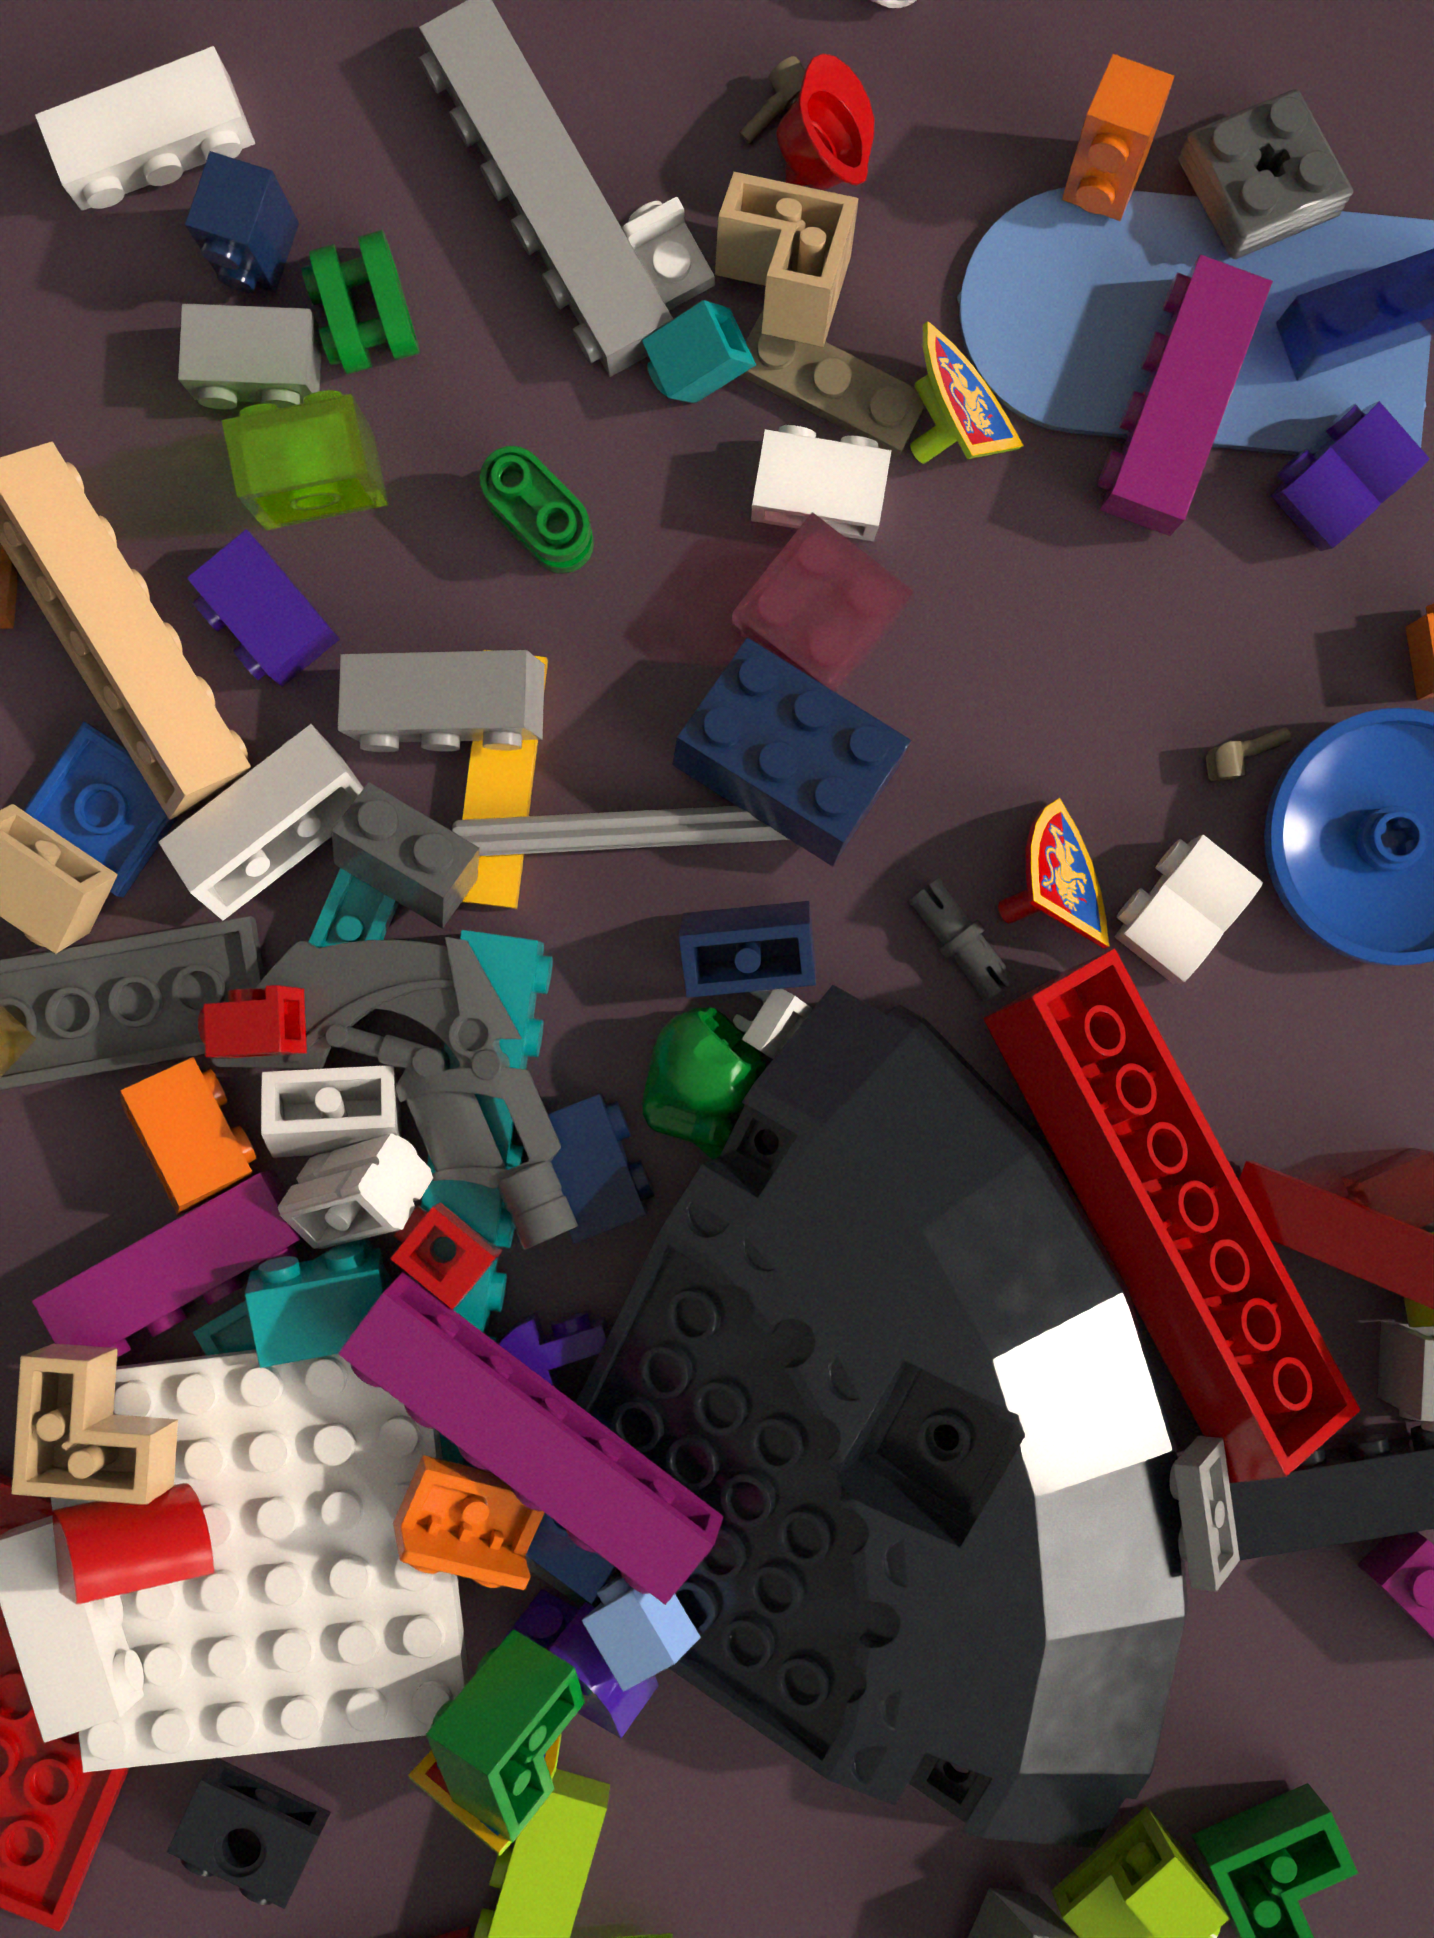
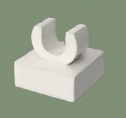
M773 989L772 992L769 990L752 991L750 993L764 1003L753 1021H749L743 1016L736 1014L733 1022L738 1029L745 1033L742 1040L774 1059L813 1009L784 989Z

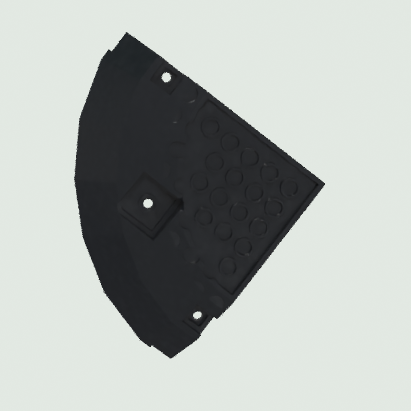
M832 985L755 1081L742 1101L745 1106L721 1155L701 1165L661 1227L576 1404L724 1516L714 1546L675 1593L701 1638L675 1664L668 1667L670 1670L829 1781L892 1805H896L906 1787L910 1784L966 1824L962 1829L963 1832L979 1838L1096 1848L1125 1798L1136 1799L1155 1766L1188 1612L1185 1561L1180 1556L1178 1545L1179 1532L1182 1526L1179 1500L1173 1498L1170 1490V1472L1174 1461L1177 1460L1176 1443L1129 1290L1046 1142L926 1019L901 1005L894 1006L890 1013L886 1015L841 988ZM765 1129L771 1130L777 1135L779 1140L777 1151H771L765 1147L762 1140ZM946 1424L954 1427L959 1434V1444L954 1447L942 1444L937 1436L938 1426ZM525 1555L528 1569L579 1606L582 1607L587 1602L596 1608L602 1603L600 1598H598L591 1604ZM618 1568L614 1572L609 1582H611L612 1580L621 1575L620 1570ZM951 1763L966 1768L969 1772H959Z

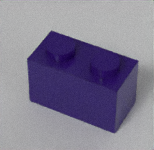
M247 529L187 577L201 594L192 602L217 632L225 626L232 631L241 642L233 650L234 654L257 680H260L267 674L283 687L340 640Z

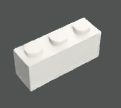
M214 46L35 114L62 186L82 211L91 207L96 209L111 207L119 203L125 194L148 185L163 186L173 183L182 176L184 171L205 164L209 151L235 158L242 149L256 144L230 77Z
M310 724L247 774L236 780L229 788L198 812L187 818L158 843L189 892L220 919L225 920L332 837V829L363 790V786L339 753Z
M52 1516L10 1529L0 1535V1605L44 1743L121 1718L144 1696L142 1691L144 1674L138 1655L133 1650H129L121 1625L123 1606L120 1596L117 1595L76 1605L59 1593Z

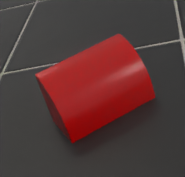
M188 1483L174 1485L146 1505L94 1501L52 1510L59 1593L76 1605L214 1573L212 1546L205 1514L197 1494Z

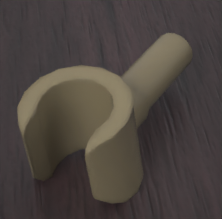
M792 56L783 60L770 72L768 79L777 93L769 98L767 103L739 131L741 137L748 144L777 115H780L785 109L789 110L798 99L805 70L797 57Z
M1283 727L1252 740H1245L1243 742L1230 741L1211 748L1206 754L1209 781H1226L1247 776L1244 757H1252L1290 742V731L1288 728Z

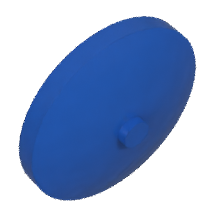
M1384 708L1352 716L1327 728L1304 745L1290 760L1282 772L1268 804L1264 830L1265 856L1273 886L1282 904L1296 923L1314 940L1326 948L1358 962L1383 966H1403L1434 961V712L1412 708Z

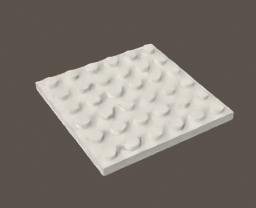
M256 1349L116 1366L113 1415L178 1419L174 1485L188 1483L199 1498L210 1534L214 1573L119 1595L123 1606L121 1625L129 1650H133L138 1655L143 1668L144 1682L142 1691L144 1696L121 1718L79 1731L83 1772L426 1735L441 1706L448 1700L455 1699L470 1681L457 1575L441 1571L434 1574L424 1573L402 1562L398 1555L393 1521L422 1455L443 1460L439 1431L435 1428H426L415 1422L408 1415L400 1401L383 1388L373 1387L359 1379L353 1372L350 1363L338 1354L264 1368L259 1366ZM51 1497L52 1510L94 1502L93 1500Z

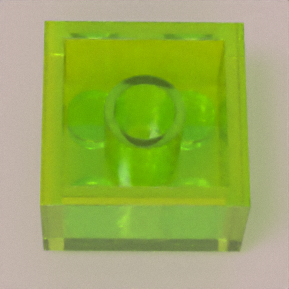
M334 390L319 391L306 396L303 399V404L278 408L274 404H256L243 408L239 412V417L222 420L237 498L265 530L388 505L374 432L352 394L342 395L341 392Z

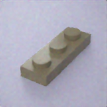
M763 309L746 340L756 366L740 376L855 436H862L876 441L879 448L892 450L891 454L899 458L926 408L916 388L825 342L824 347L762 334Z

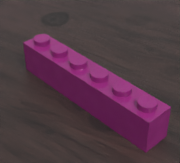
M402 1272L382 1293L339 1351L338 1355L350 1363L353 1372L359 1379L373 1387L383 1388L404 1405L406 1412L415 1422L426 1428H435L458 1446L461 1455L470 1464L479 1469L490 1470L512 1487L513 1493L521 1503L532 1510L543 1511L566 1529L568 1536L577 1546L588 1552H597L620 1570L624 1580L638 1592L652 1594L666 1605L714 1546L724 1516L456 1311L449 1308L406 1273Z

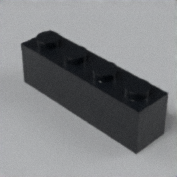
M1421 1425L1411 1428V1436L1388 1440L1385 1434L1356 1435L1348 1438V1447L1324 1450V1446L1321 1445L1286 1477L1229 1483L1240 1561L1434 1529V1432L1421 1428Z

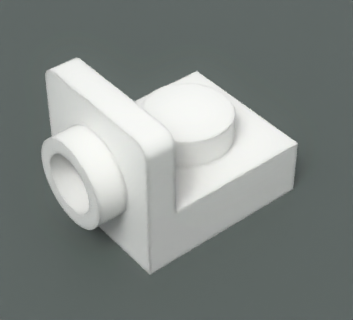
M678 197L663 204L660 201H652L643 205L630 216L628 223L622 227L668 310L715 286V276L685 223L684 208Z

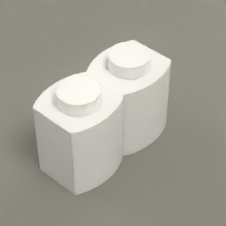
M1205 835L1192 839L1188 844L1181 839L1177 840L1156 865V869L1163 875L1149 893L1142 888L1138 889L1125 903L1116 917L1124 924L1115 935V938L1173 985L1184 983L1215 947L1223 933L1242 913L1263 884L1260 879Z

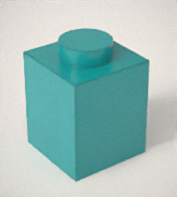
M702 300L642 340L651 360L647 365L649 375L658 390L671 399L697 403L756 366L731 309L706 300Z

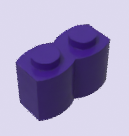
M1380 401L1365 407L1363 410L1356 403L1351 405L1327 426L1325 432L1331 439L1316 454L1313 455L1306 448L1277 473V476L1283 483L1271 494V497L1319 551L1332 549L1362 524L1381 503L1412 478L1430 459Z

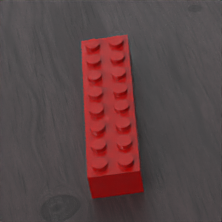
M1114 948L1065 970L984 1017L983 1020L1091 1224L1124 1280L1136 1309L1203 1435L1206 1437L1223 1438L1229 1483L1286 1477L1361 1409Z

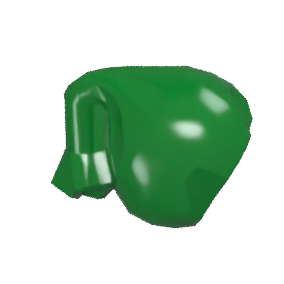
M710 1007L692 1009L674 1016L661 1029L653 1046L642 1101V1114L647 1125L653 1131L691 1142L712 1160L721 1155L734 1128L730 1115L743 1110L745 1104L742 1101L766 1068V1061L761 1052L742 1040L744 1035L717 1009Z

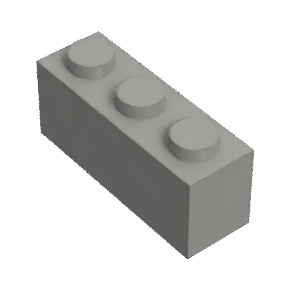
M527 650L341 654L338 731L359 741L360 749L372 752L398 751L399 742H421V748L431 751H457L460 749V741H483V747L491 750H519L522 748V740H543L545 664Z

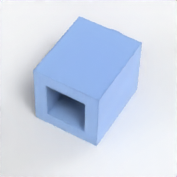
M622 1575L597 1591L602 1603L582 1619L583 1624L623 1692L675 1664L701 1638L675 1594L665 1605L652 1594H643L632 1588Z

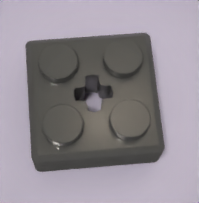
M1296 89L1189 132L1187 135L1188 139L1185 140L1181 154L1178 156L1183 170L1232 259H1238L1340 216L1341 210L1345 208V203L1349 201V196L1353 194L1350 182L1302 94Z

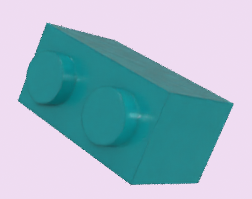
M346 1245L328 1251L325 1254V1258L299 1262L296 1257H279L262 1263L259 1266V1270L251 1271L245 1297L260 1368L338 1354L382 1293L388 1288L381 1248L364 1250V1247L361 1245Z

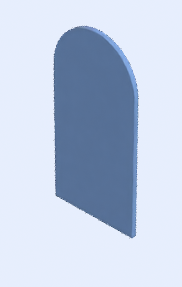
M1064 187L1033 196L1006 212L983 236L969 261L961 292L957 295L960 332L969 361L1001 404L1021 418L1038 426L1067 433L1126 439L1129 431L1119 428V424L1132 392L1137 391L1143 394L1150 372L1141 369V364L1155 331L1165 334L1172 314L1163 311L1162 308L1170 286L1177 272L1188 275L1201 254L1273 281L1212 447L1298 455L1307 448L1314 455L1331 439L1325 432V429L1342 412L1355 403L1363 410L1365 407L1380 401L1421 448L1434 307V220L1341 211L1340 216L1238 259H1232L1198 197L1133 190L1122 219L1118 221L1102 214L1087 212L1080 206L1063 201Z

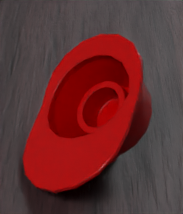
M825 53L820 54L810 60L804 72L799 97L781 119L776 132L779 148L786 161L785 182L800 186L807 185L810 188L823 191L842 182L857 186L866 181L868 161L874 138V116L871 103L861 81L847 64L836 56Z

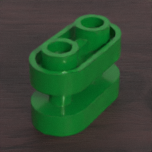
M383 229L358 236L362 257L342 262L335 244H330L310 250L311 265L301 267L303 279L312 304L315 306L323 303L329 325L319 327V333L331 366L342 363L347 375L372 368L368 348L388 342L395 360L420 354L398 272ZM370 282L380 317L360 322L350 288Z
M506 446L492 452L481 467L480 485L493 516L547 570L564 574L574 572L584 566L590 559L594 548L593 533L584 505L529 450L518 446Z

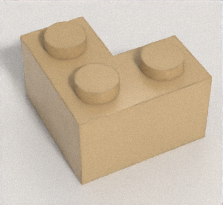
M733 172L718 216L715 275L766 286L762 334L824 347L851 258L859 198Z
M51 1344L21 1356L12 1494L146 1505L174 1486L178 1419L113 1415L118 1348Z

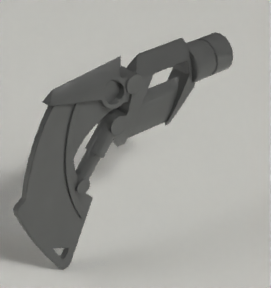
M445 937L447 946L405 940H367L341 943L318 948L306 941L295 943L271 968L256 988L265 989V986L281 985L304 989L307 1053L236 1059L211 1057L212 1062L219 1067L323 1069L330 1049L332 1047H340L378 1058L380 1063L404 1069L405 1071L395 1088V1092L399 1101L406 1100L436 1170L435 1173H432L433 1181L462 1180L493 1189L498 1188L505 1207L512 1216L511 1221L524 1250L578 1227L567 1198L561 1191V1184L551 1163V1160L560 1150L561 1145L529 1070L510 1067L509 1058L502 1052L499 1045L501 1039L522 1038L468 941ZM375 1009L388 1010L405 1015L420 1022L438 1035L455 1054L460 1062V1066L457 1069H451L449 1055L441 1048L429 1047L392 1035L383 1037L352 1028V1026ZM474 1093L505 1101L529 1157L527 1162L516 1167L505 1166Z

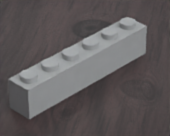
M467 0L420 26V32L427 53L418 58L427 79L437 94L445 89L449 93L456 106L449 113L461 139L467 147L475 143L478 144L487 162L480 165V168L490 190L497 201L508 197L518 215L511 219L514 231L527 254L531 255L538 251L549 269L542 274V278L557 307L562 309L569 305L580 325L572 330L589 363L591 364L600 359L609 377H612L648 357L649 355L642 340L672 321L673 317L493 1Z

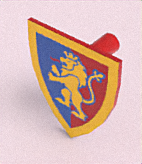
M1058 798L1039 811L1030 827L1027 845L1025 846L1027 889L1001 900L998 904L999 913L1006 923L1011 924L1034 913L1043 911L1101 948L1106 949L1109 947V939L1100 885L1092 860L1078 828L1063 802Z

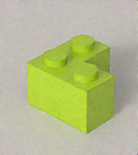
M1147 1806L1051 1890L1062 1919L1079 1938H1217L1220 1927L1229 1920L1197 1863Z

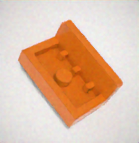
M422 1455L393 1521L399 1559L424 1573L434 1574L441 1571L472 1578L475 1582L490 1588L507 1586L524 1590L531 1577L525 1555L544 1516V1512L532 1510L521 1503L513 1493L512 1487L492 1472Z

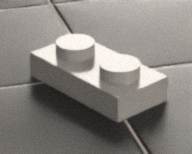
M1197 1436L1183 1454L1174 1461L1170 1472V1490L1173 1498L1179 1500L1182 1522L1178 1541L1179 1553L1181 1558L1187 1561L1191 1588L1217 1592L1240 1561L1224 1440L1223 1438Z

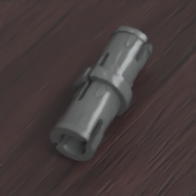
M938 877L907 902L910 906H913L942 944L938 950L945 960L949 957L953 958L979 992L980 998L983 1002H986L1002 991L1001 988L1003 986L1007 987L1016 979V976L1008 970L981 935L986 930L978 919L973 923L942 884L941 878Z

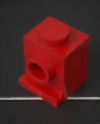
M271 985L265 986V989L229 990L228 1002L203 1004L204 1007L200 1010L198 1031L202 1042L205 1044L206 1057L236 1059L307 1053L303 988Z
M440 1202L434 1205L428 1212L420 1206L412 1212L403 1229L396 1231L393 1236L402 1245L390 1259L453 1310L465 1298L503 1250L493 1242H488ZM438 1237H448L453 1240L456 1245V1254L453 1259L443 1260L436 1255L434 1243Z

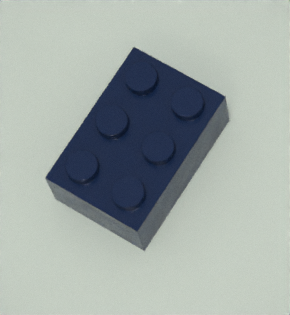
M747 637L677 736L672 765L734 805L748 811L756 819L771 826L775 831L833 867L899 768L911 743V739Z

